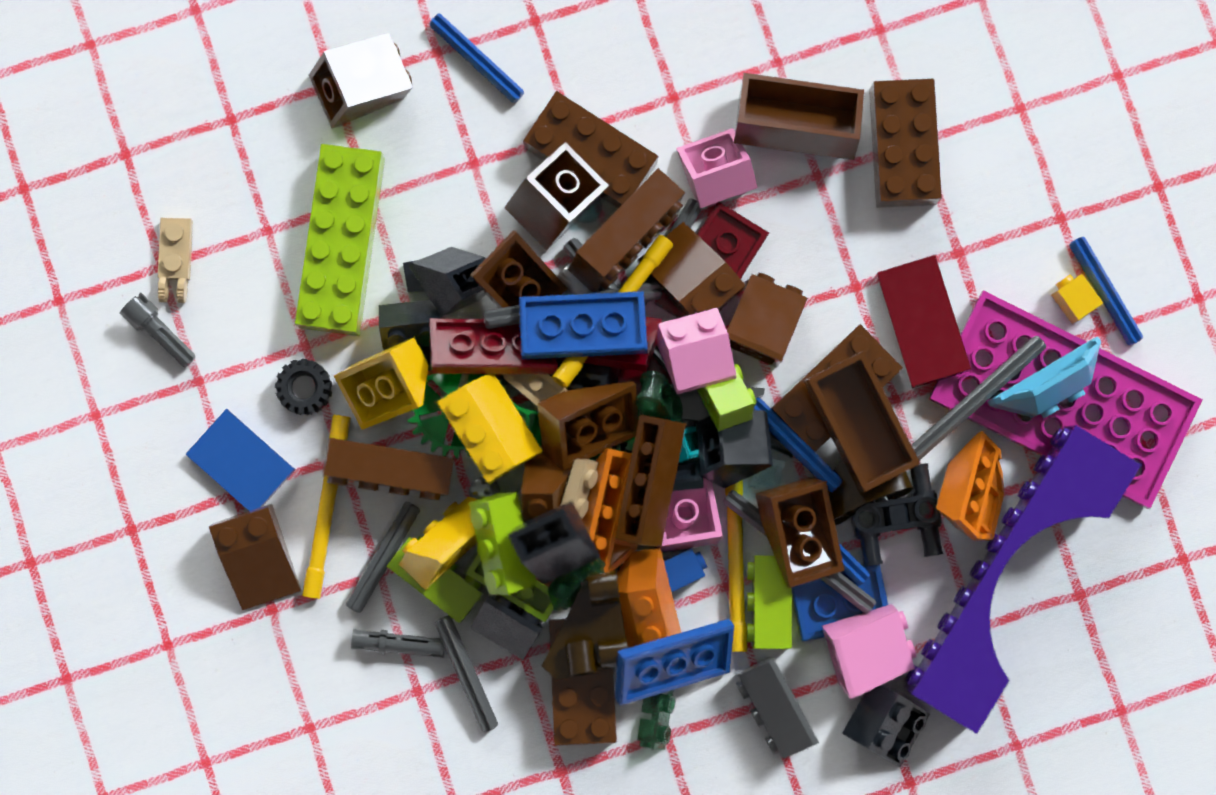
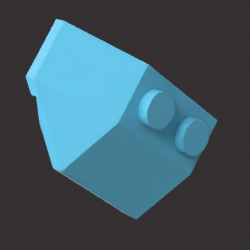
M1097 336L988 400L989 406L1028 417L1041 414L1045 418L1059 410L1057 406L1059 402L1067 398L1069 403L1086 394L1083 388L1092 382L1101 340Z

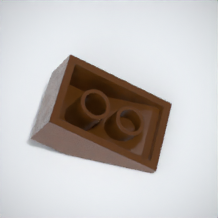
M684 222L665 236L673 243V247L649 276L661 286L662 291L684 316L715 308L719 311L743 291L746 286L745 283ZM641 256V257L637 260L638 263L641 262V260L643 259V256Z
M515 230L471 274L472 278L498 309L519 305V297L562 295L568 289Z
M633 381L562 391L537 403L542 453L563 471L573 467L576 459H589L602 453L605 448L610 449L636 436L639 419L636 384Z
M808 477L755 493L761 524L788 588L844 571L826 481Z
M272 504L215 522L209 526L218 556L242 611L301 591Z

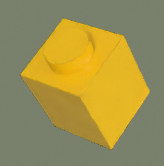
M1069 274L1055 284L1058 290L1051 294L1072 324L1103 304L1083 274L1076 278Z

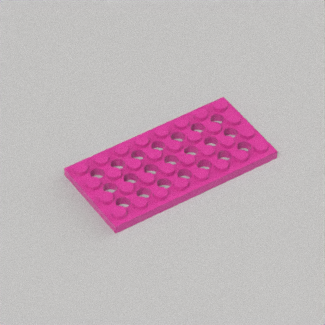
M983 290L961 332L971 371L937 381L928 400L948 410L953 409L968 395L962 388L963 379L972 377L980 385L1018 351L1016 341L1019 337H1026L1030 340L1034 336H1039L1047 347L1018 373V377L1015 380H1010L999 390L1000 392H1004L1046 367L1047 365L1043 360L1046 351H1054L1061 358L1087 341ZM993 323L1000 324L1004 329V336L1000 340H995L989 335L988 329ZM1100 348L1092 382L1083 388L1086 394L1074 400L1069 408H1064L1058 403L1059 410L1045 418L1039 414L1032 417L1029 421H1022L1018 418L1017 413L990 407L986 401L967 418L1040 456H1047L1052 448L1049 442L1053 435L1048 434L1044 428L1045 421L1048 418L1056 419L1059 422L1060 429H1063L1065 426L1077 425L1131 459H1136L1141 463L1142 472L1137 477L1134 476L1122 497L1146 509H1151L1203 399ZM979 350H985L991 356V362L987 367L978 365L975 360V355ZM1101 378H1108L1113 383V391L1109 395L1103 394L1098 388ZM1130 391L1138 393L1141 398V403L1137 408H1131L1126 403V395ZM1088 405H1095L1100 410V418L1096 422L1088 420L1085 416V409ZM1157 405L1164 406L1168 411V418L1164 422L1157 421L1153 415V410ZM1117 418L1125 420L1128 425V430L1124 435H1118L1113 430V422ZM1144 432L1151 433L1155 438V445L1151 449L1144 448L1140 443V437Z

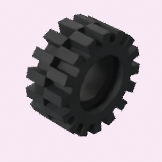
M307 359L290 361L291 364H285L282 367V372H278L276 376L278 380L277 383L275 382L277 390L275 394L282 406L298 415H312L314 412L318 413L321 411V408L329 403V397L332 396L331 387L333 385L328 372L317 362ZM300 376H309L315 382V391L309 398L300 399L293 393V383Z

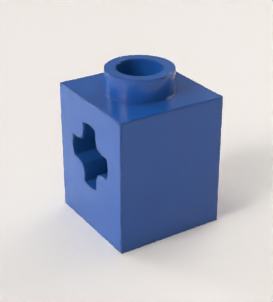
M692 548L664 561L671 592L704 577L703 570L708 568L701 552L694 553Z

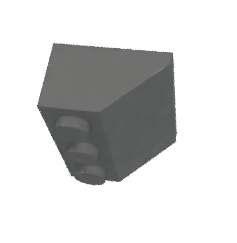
M767 657L737 674L740 681L735 684L743 699L749 697L755 708L750 710L758 727L765 726L769 734L765 740L773 755L779 752L782 758H786L819 743L774 658Z

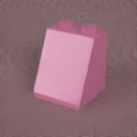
M892 604L871 610L869 613H861L822 626L838 684L850 699L915 669L912 660L916 658L915 648L911 640L907 641L904 632L905 629H908L906 617L903 611L898 612Z

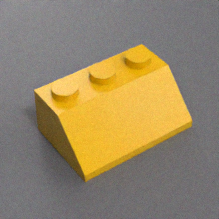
M412 338L356 362L334 375V378L361 430L423 405L428 363L415 338Z
M487 374L438 401L439 406L488 484L495 482L542 452L541 447L495 374Z
M467 497L460 504L456 501L453 502L443 513L445 517L440 522L436 519L433 520L422 532L424 536L419 541L413 538L403 548L402 552L405 555L399 565L423 589L427 590L477 544L474 525L471 521L469 502L479 499Z

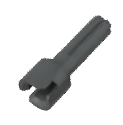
M141 292L138 297L134 296L121 309L119 314L137 331L145 330L183 367L190 365L196 357L195 354L157 317L159 309Z
M484 476L476 478L469 488L470 497L476 499L501 493L499 484L496 481L488 484Z

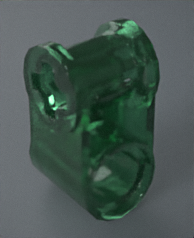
M647 371L641 374L640 383L642 387L640 394L636 397L635 404L644 416L680 422L683 414L682 402L671 387L667 377L656 371Z

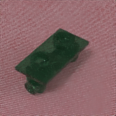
M599 558L554 579L547 589L553 609L557 611L560 607L565 610L569 607L571 608L582 586L580 584L583 583L584 579L588 575L604 573V561Z
M674 690L643 699L641 712L650 713L652 717L651 720L640 718L637 740L640 741L639 747L651 748V750H665L671 737L669 719L670 714L675 708Z

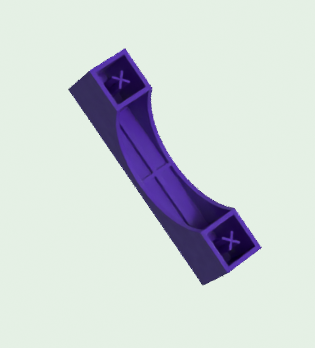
M1077 425L1065 426L1063 429L1058 428L1049 442L1052 448L1048 455H1041L1036 462L1033 470L1037 473L1031 482L1026 481L1017 494L1021 498L1015 508L1010 507L1001 521L1004 527L999 535L995 534L994 539L988 541L985 547L988 553L983 561H976L969 573L972 579L966 588L962 586L953 599L956 605L950 614L946 612L937 625V628L940 630L935 640L929 639L921 651V655L924 658L918 667L914 665L915 669L909 671L905 678V681L908 682L905 688L912 695L978 734L1010 681L998 661L990 631L992 598L1004 567L1025 542L1054 524L1083 517L1109 519L1141 467L1140 463Z

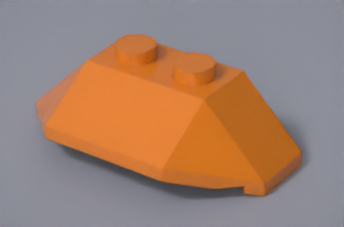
M983 431L978 432L948 463L936 509L942 516L973 541H990L994 539L1004 499L1003 471L999 462L1002 459L1001 449Z
M605 448L595 461L598 462L596 470L598 478L594 487L590 489L587 498L589 502L588 510L581 519L600 558L578 568V571L592 574L614 571L615 568L630 557L631 553L637 550L638 544L615 539L632 453Z
M661 548L631 553L630 557L625 560L616 574L628 648L682 633Z

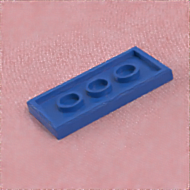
M644 291L519 297L522 359L647 354Z
M726 619L618 651L615 700L619 706L729 673L734 624L730 619Z

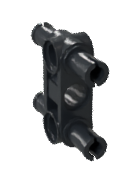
M928 463L919 464L910 469L914 491L911 497L880 502L872 501L857 508L851 515L850 523L854 530V536L857 540L860 539L864 567L883 564L878 536H881L880 533L917 527V530L921 532L924 557L944 554L938 528L941 526L942 518L941 513L936 509L938 495L931 487ZM922 502H928L933 507V514L929 519L922 517L919 513V506ZM862 511L869 512L873 517L872 526L869 528L862 527L858 522V516Z

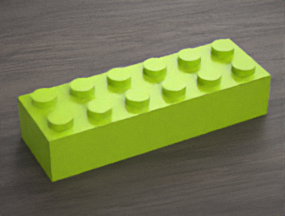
M321 144L295 325L300 329L360 336L385 157L381 151Z

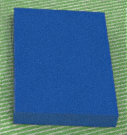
M227 408L186 453L193 462L248 511L263 507L296 470Z
M880 564L865 566L864 568L869 572L870 576L858 587L875 599L876 603L872 610L888 605ZM843 571L840 572L842 575H844L846 578H848L851 582H853L855 585H857V584H856L850 577H848ZM820 578L792 587V600L801 642L824 638L823 625L863 613Z

